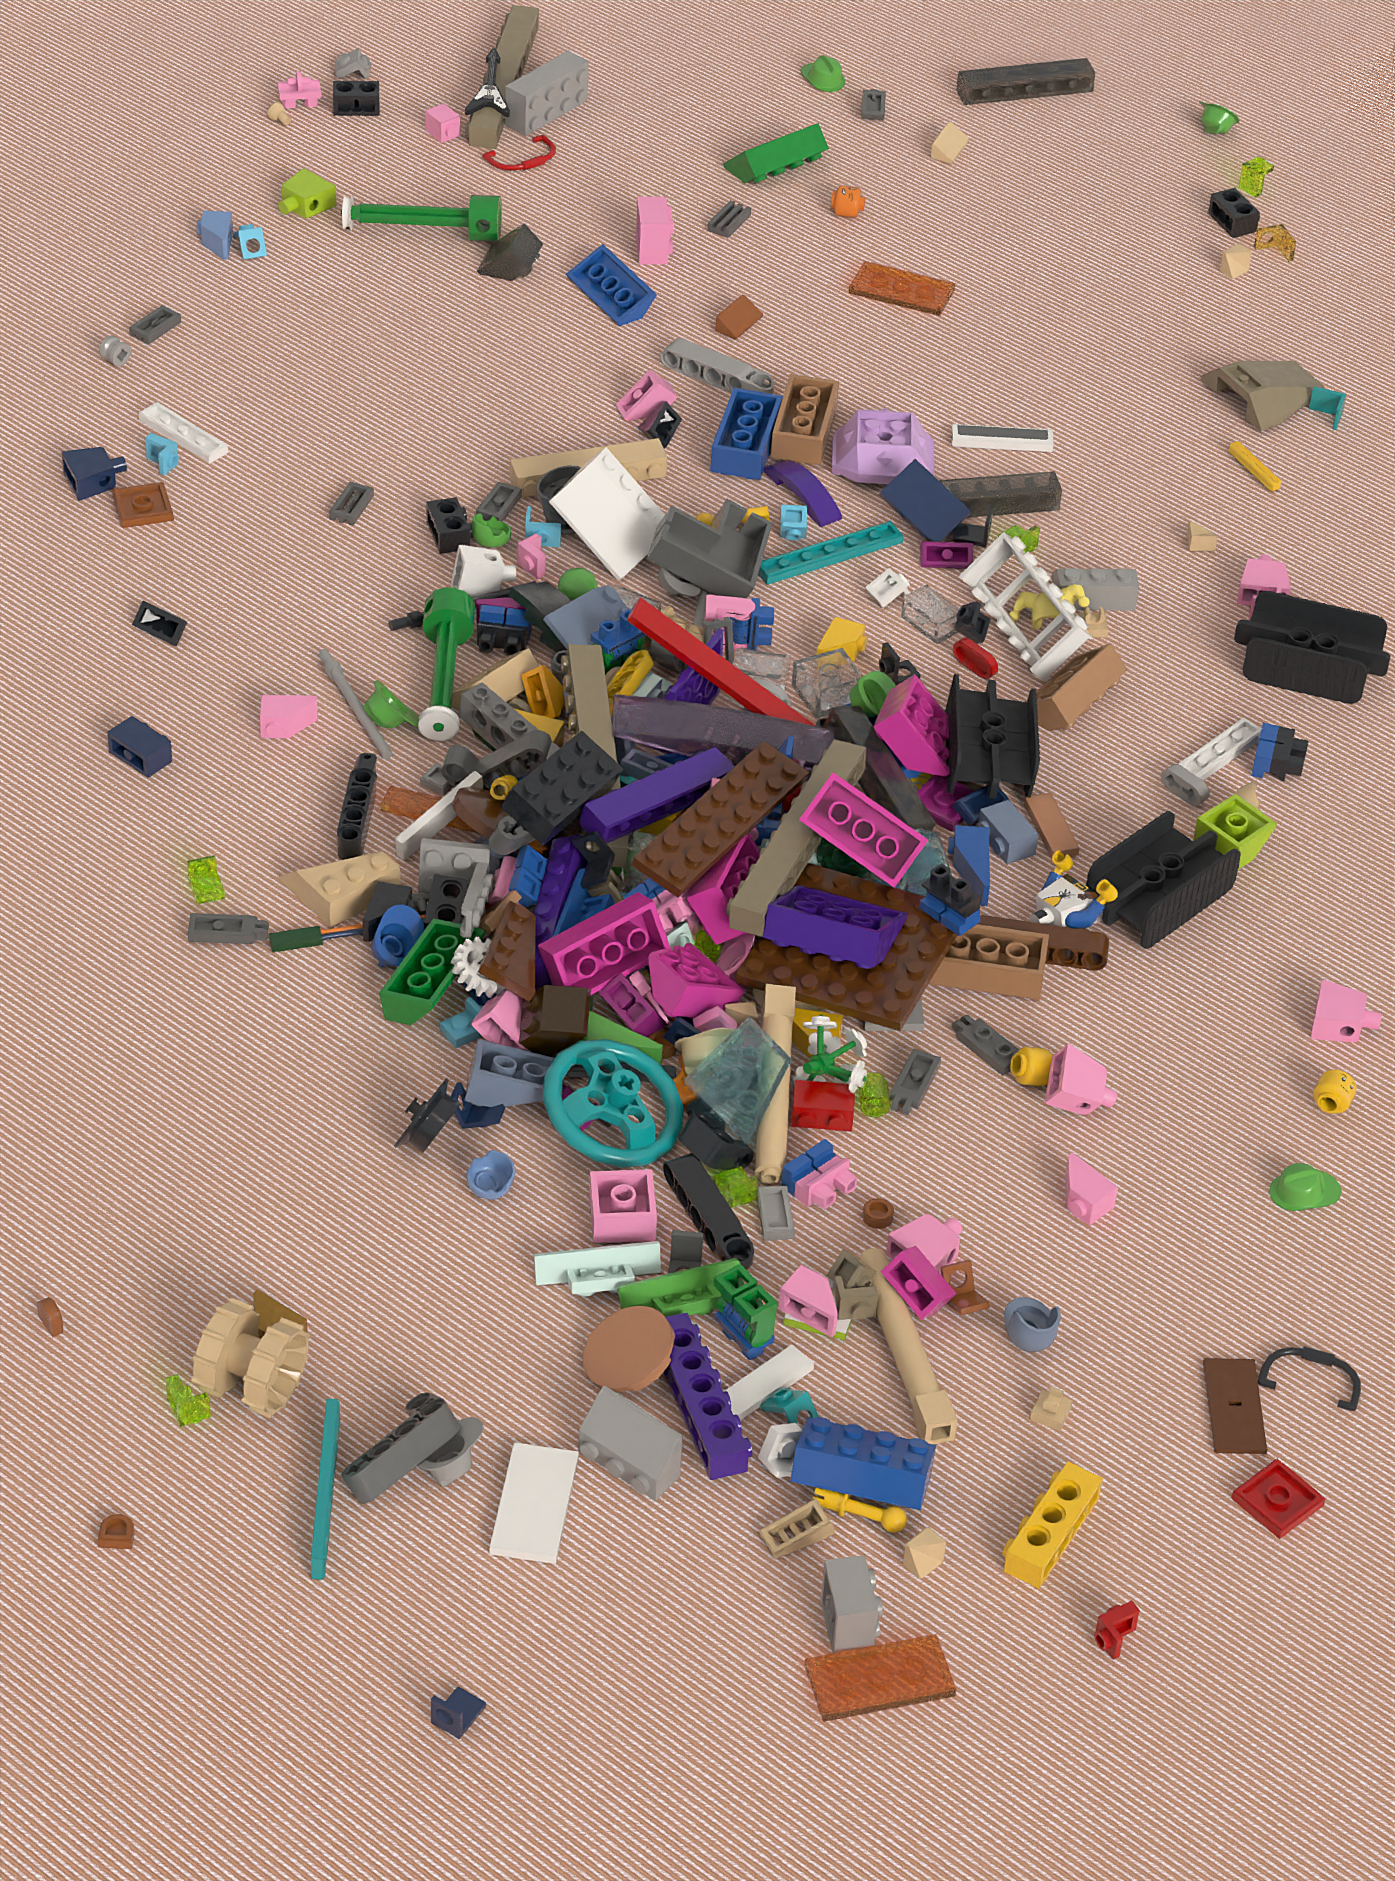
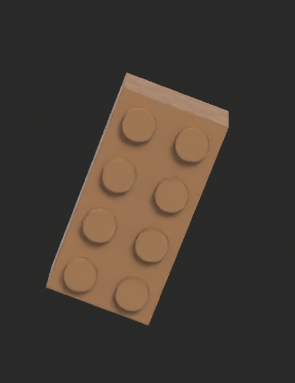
M794 374L789 375L772 433L771 458L802 462L809 465H821L838 405L839 381Z
M977 924L961 936L956 937L929 984L1040 1000L1049 934Z

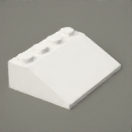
M607 447L589 459L549 501L618 581L649 553L656 528L665 515Z

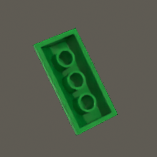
M819 123L748 149L723 163L726 170L744 184L750 181H754V184L766 180V175L772 173L773 177L786 172V167L790 166L791 170L804 165V160L809 159L811 163L822 158L821 153L828 150L829 147Z
M433 918L379 992L385 1020L412 1025L430 1012L457 976V974L452 973L455 965L451 963V960L460 944L463 945L466 939L473 942L475 937H479L482 941L486 935V930L474 927L471 938L460 936L462 924Z

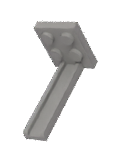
M422 838L418 892L430 894L434 874L468 880L467 893L461 907V914L465 917L460 928V936L471 938L474 927L479 928L481 915L483 916L485 903L488 902L489 891L492 890L493 874H490L489 866L491 848L489 845Z

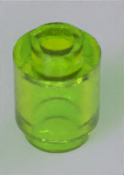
M871 1072L867 1074V1079L863 1086L858 1087L860 1108L864 1115L878 1118L887 1114L891 1108L889 1085L882 1074Z

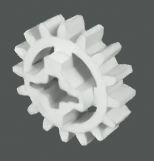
M475 937L473 942L466 939L463 945L460 944L451 960V963L455 965L452 973L460 975L457 982H465L467 984V991L473 988L476 990L477 996L480 997L482 992H485L488 998H491L494 993L498 995L506 990V988L478 973L491 940L487 938L485 943H482L479 937Z

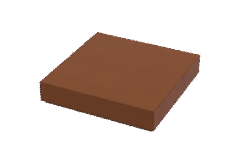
M163 482L112 489V497L122 528L174 521L173 511Z

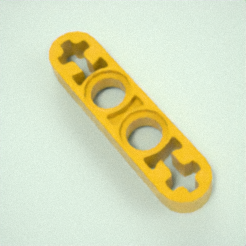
M647 650L637 651L629 656L608 684L607 692L611 717L619 714L653 667L654 662Z

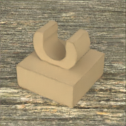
M1086 607L1084 612H1079V616L1089 625L1086 630L1092 638L1108 637L1109 629L1103 607H1100L1099 612H1090L1089 607Z
M1051 1387L1049 1391L1042 1389L1031 1411L1030 1420L1061 1431L1071 1410L1073 1400L1063 1397V1390Z

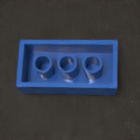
M733 388L712 444L710 472L745 477L746 479H761L771 451L772 433L783 396Z
M807 1417L796 1445L790 1482L921 1510L931 1479L936 1445L919 1438L907 1439L897 1437L887 1431L874 1432L865 1430L855 1424L842 1425L833 1423L823 1417Z

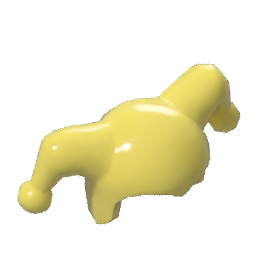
M1073 584L1061 589L1063 592L1061 598L1068 600L1073 606L1077 600L1080 607L1085 608L1089 605L1090 601L1088 597H1085V592L1081 585ZM1025 591L1018 595L1014 609L1009 613L1013 621L1016 622L1020 618V612L1024 608H1029L1032 610V626L1034 629L1041 627L1044 618H1056L1060 614L1044 592L1037 594Z

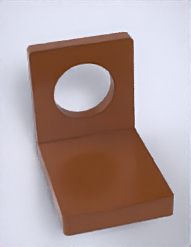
M970 1260L941 1267V1276L957 1293L947 1303L960 1315L971 1314L990 1308L989 1301L975 1291ZM957 1270L964 1271V1283L958 1287L951 1286L950 1276Z

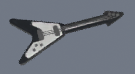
M493 48L486 56V63H488L486 83L465 108V115H470L489 106L503 116L510 117V110L495 84L497 64H500V56L496 48Z

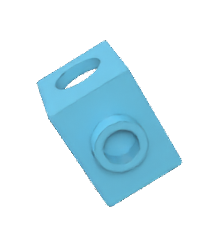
M253 224L243 225L239 227L240 230L233 234L234 239L239 238L244 260L267 256L262 227L254 228ZM249 239H256L259 242L260 248L257 252L252 253L247 250L246 243Z
M527 506L525 539L538 534L541 536V546L560 547L561 524L531 522V506Z

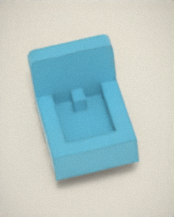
M150 433L145 438L147 459L159 463V473L165 476L178 464L177 442Z
M781 505L780 537L792 541L801 538L806 539L807 506Z

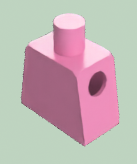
M1266 554L1259 556L1258 559H1248L1240 582L1237 604L1251 606L1253 595H1258L1263 591H1273L1276 593L1277 587L1283 588L1282 594L1290 595L1291 585L1285 563L1273 561L1272 557Z
M1322 980L1311 1039L1357 1042L1359 1041L1362 1027L1379 1030L1382 1013L1365 1010L1367 995L1364 992Z
M506 989L486 1002L471 1025L489 1042L529 1051L519 1044L523 998Z
M1067 1044L1052 1056L1045 1104L1081 1115H1088L1100 1105L1108 1108L1112 1107L1116 1101L1117 1092L1105 1086L1106 1068L1072 1045Z
M925 1214L888 1234L886 1255L893 1260L901 1251L917 1246L941 1275V1267L952 1264L958 1256L960 1237L958 1235L962 1232V1226L953 1217L941 1223L932 1215Z

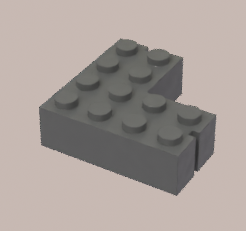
M726 499L714 516L711 526L671 506L656 528L647 559L716 596L747 599L755 587L773 523L752 512L740 530L736 531V527L748 509L729 499Z

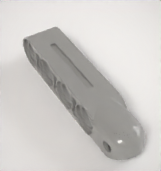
M676 338L660 354L662 364L668 369L732 393L733 388L769 394L774 392V381L768 373L683 338Z

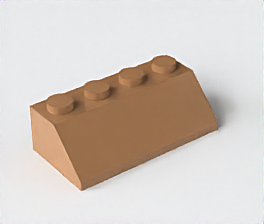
M1111 643L1074 656L1036 691L1039 726L1049 731L1058 728L1066 730L1076 724L1078 716L1091 710L1092 707L1090 705L1099 701L1106 695L1105 690L1114 687L1121 681L1119 677L1127 671V668Z

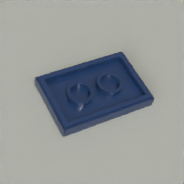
M916 459L901 471L879 494L886 503L928 542H942L971 513L955 495Z

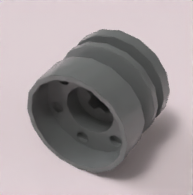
M567 465L552 469L544 474L537 483V494L543 507L546 523H560L561 534L569 535L576 532L549 501L581 468L579 466Z

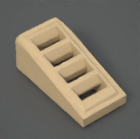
M816 1498L758 1531L775 1559L835 1534L832 1522ZM814 1519L817 1524L811 1526L809 1521ZM800 1524H802L806 1529L802 1533L797 1528V1526ZM790 1529L795 1537L789 1539L785 1530ZM779 1534L784 1543L778 1546L772 1536Z

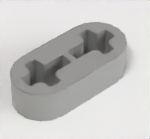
M1173 764L1162 771L1161 779L1164 786L1188 804L1198 806L1209 798L1210 791L1206 783L1183 766Z

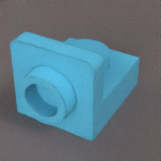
M472 997L465 999L464 1012L440 1022V1031L455 1048L482 1037L471 1023L483 1006L478 1005Z

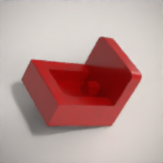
M1132 1600L1121 1606L1114 1605L1104 1614L1098 1616L1094 1634L1095 1641L1099 1648L1106 1651L1113 1660L1120 1657L1122 1637L1135 1631L1140 1610Z

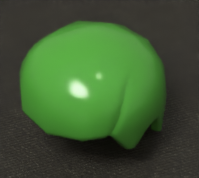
M478 513L472 518V537L483 547H500L510 540L511 527L505 522L497 521L495 516H492L488 521H484L482 514Z
M583 568L567 570L558 582V590L571 601L592 589L598 588L593 573Z

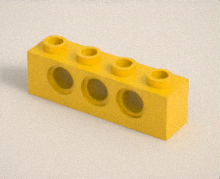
M1067 1461L1061 1472L1056 1470L1049 1481V1489L1046 1494L1040 1493L1037 1497L1031 1516L1025 1515L1022 1519L1017 1537L1015 1539L1010 1538L1007 1541L1002 1552V1556L1005 1557L1003 1572L1040 1589L1099 1500L1103 1478Z

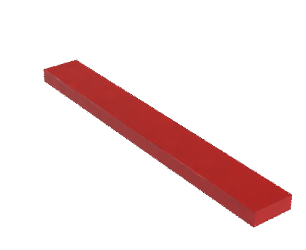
M640 597L635 602L627 618L628 622L785 737L794 736V743L803 749L808 744L815 728L812 722Z

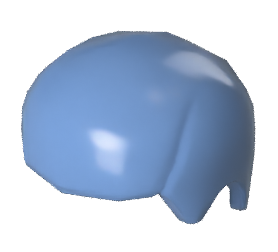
M490 1150L481 1158H474L466 1174L468 1187L479 1198L495 1200L506 1195L515 1178L514 1162L507 1154L496 1150Z

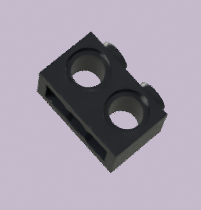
M333 81V116H380L379 81Z
M1236 188L1211 194L1208 214L1232 238L1257 232L1260 212Z
M457 497L426 502V523L439 554L456 552L459 545L470 546V538H473L472 523L467 522L466 509L460 506Z
M434 874L424 920V931L433 918L448 920L458 924L463 923L465 916L461 914V907L467 893L468 880Z

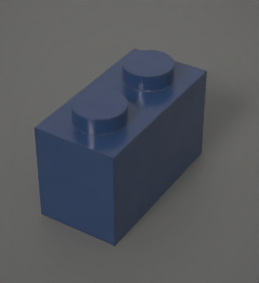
M130 716L107 732L109 753L147 778L172 762L171 741L133 716Z

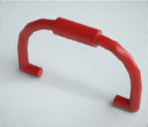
M545 135L533 137L532 141L533 143L543 141L549 146L550 152L545 156H537L516 165H506L491 158L496 156L494 150L484 153L482 157L498 169L507 171L522 169L525 171L543 165L546 161L550 160L556 154V146Z

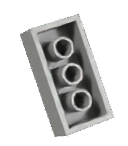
M566 51L506 85L505 103L510 110V117H505V126L526 137L586 102L588 99V60L570 51Z

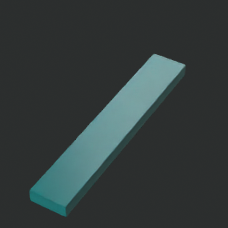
M891 521L762 560L758 575L766 585L901 544L903 543L904 535Z
M326 1399L311 1550V1579L323 1580L326 1574L340 1428V1401L338 1399Z

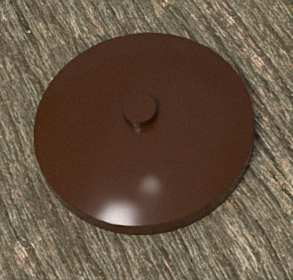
M460 788L452 801L453 809L468 826L487 839L490 838L499 821L509 815L501 808L504 800L493 798L490 791L481 788ZM557 835L554 836L544 846L537 840L528 845L547 859L552 841L558 839Z

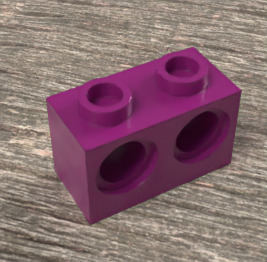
M622 973L617 975L599 992L634 1032L648 1038L651 1034L660 1031L667 1025Z

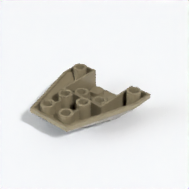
M1238 361L1201 375V380L1214 392L1231 387L1248 402L1245 419L1259 431L1280 425L1309 403L1314 386L1325 389L1324 385L1295 361Z

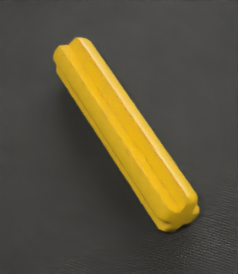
M1240 441L1230 443L1229 453L1271 492L1280 489L1281 480Z

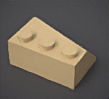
M380 851L294 871L279 876V880L329 928H332L368 908L378 881L400 885V866L386 853Z

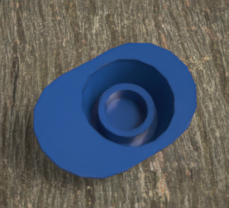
M394 905L388 908L382 916L371 947L373 955L379 961V967H398L424 932L423 921L412 907Z

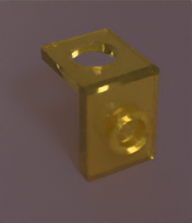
M1283 224L1257 228L1254 243L1255 250L1277 247L1288 262L1293 261L1296 240ZM1268 232L1272 233V237L1269 241L1261 242V238L1264 234Z

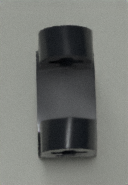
M694 1110L677 1136L679 1141L702 1163L712 1169L734 1172L742 1171L749 1166L754 1158V1151L745 1142L734 1140L725 1132V1123L713 1113Z

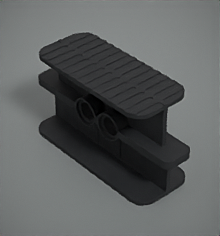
M1263 591L1258 594L1251 620H1239L1235 630V642L1247 646L1243 674L1249 681L1341 703H1357L1362 698L1367 675L1385 676L1390 662L1389 653L1383 651L1387 623L1382 617L1273 591Z
M954 674L945 709L948 715L949 738L945 741L946 748L949 750V758L946 759V765L950 767V774L946 776L947 793H953L956 780L987 784L988 798L996 799L1001 781L1024 784L1025 797L1031 798L1040 763L1036 689L1031 688L1027 702L999 699L996 694V680H988L985 692L960 689L959 674Z
M1171 811L1162 813L1146 826H1143L1142 829L1136 831L1129 838H1126L1123 842L1117 844L1116 847H1113L1095 860L1089 869L1085 885L1097 894L1099 893L1096 891V887L1101 880L1106 879L1114 886L1118 893L1117 898L1105 904L1102 922L1107 926H1111L1119 919H1123L1142 932L1140 944L1145 949L1153 947L1174 930L1184 925L1185 922L1202 912L1203 909L1227 894L1236 881L1241 852L1238 849H1232L1225 855L1217 851L1215 848L1218 835L1212 830H1209L1195 841L1191 840L1173 827L1175 814Z

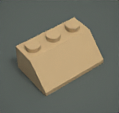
M527 648L499 660L453 690L452 706L460 711L461 695L481 682L506 703L511 702L513 699H519L518 694L522 691L526 694L521 675L539 666L530 649Z

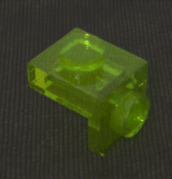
M1259 156L1243 163L1238 188L1255 198L1262 195L1265 175L1274 170V165Z

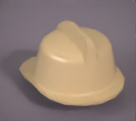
M715 1028L691 1037L678 1039L675 1042V1048L682 1052L685 1072L688 1075L704 1074L717 1070L721 1066L725 1051L740 1045L743 1041V1034L732 1028Z

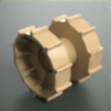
M231 1297L228 1303L223 1304L221 1307L217 1306L215 1314L210 1319L206 1328L202 1330L203 1334L196 1354L192 1358L194 1365L191 1382L200 1385L199 1390L221 1398L223 1393L228 1392L231 1388L235 1389L237 1381L242 1377L245 1382L243 1389L244 1397L241 1402L250 1405L249 1410L271 1419L274 1413L280 1409H285L286 1403L296 1387L299 1386V1380L305 1363L309 1358L308 1348L311 1334L303 1331V1325L281 1317L278 1323L272 1327H267V1332L261 1339L258 1335L261 1314L253 1311V1305Z

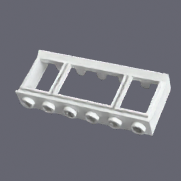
M1003 532L959 577L973 588L971 592L985 604L983 608L997 619L996 625L1010 636L1008 641L1022 652L1020 656L1026 663L1032 666L1030 668L1031 672L1044 682H1047L1050 675L1086 640L1092 639V636L1086 630L1089 625L1079 615H1074L1075 607L1068 600L1061 598L1063 592L1054 583L1050 584L1048 582L1051 577L1041 567L1037 568L1036 565L1039 562L1030 552L1024 551L1026 545L1017 536L1011 538ZM1014 554L1025 570L996 598L985 582ZM1033 578L1060 614L1030 643L1003 608V605ZM1067 622L1071 629L1041 657L1037 650Z

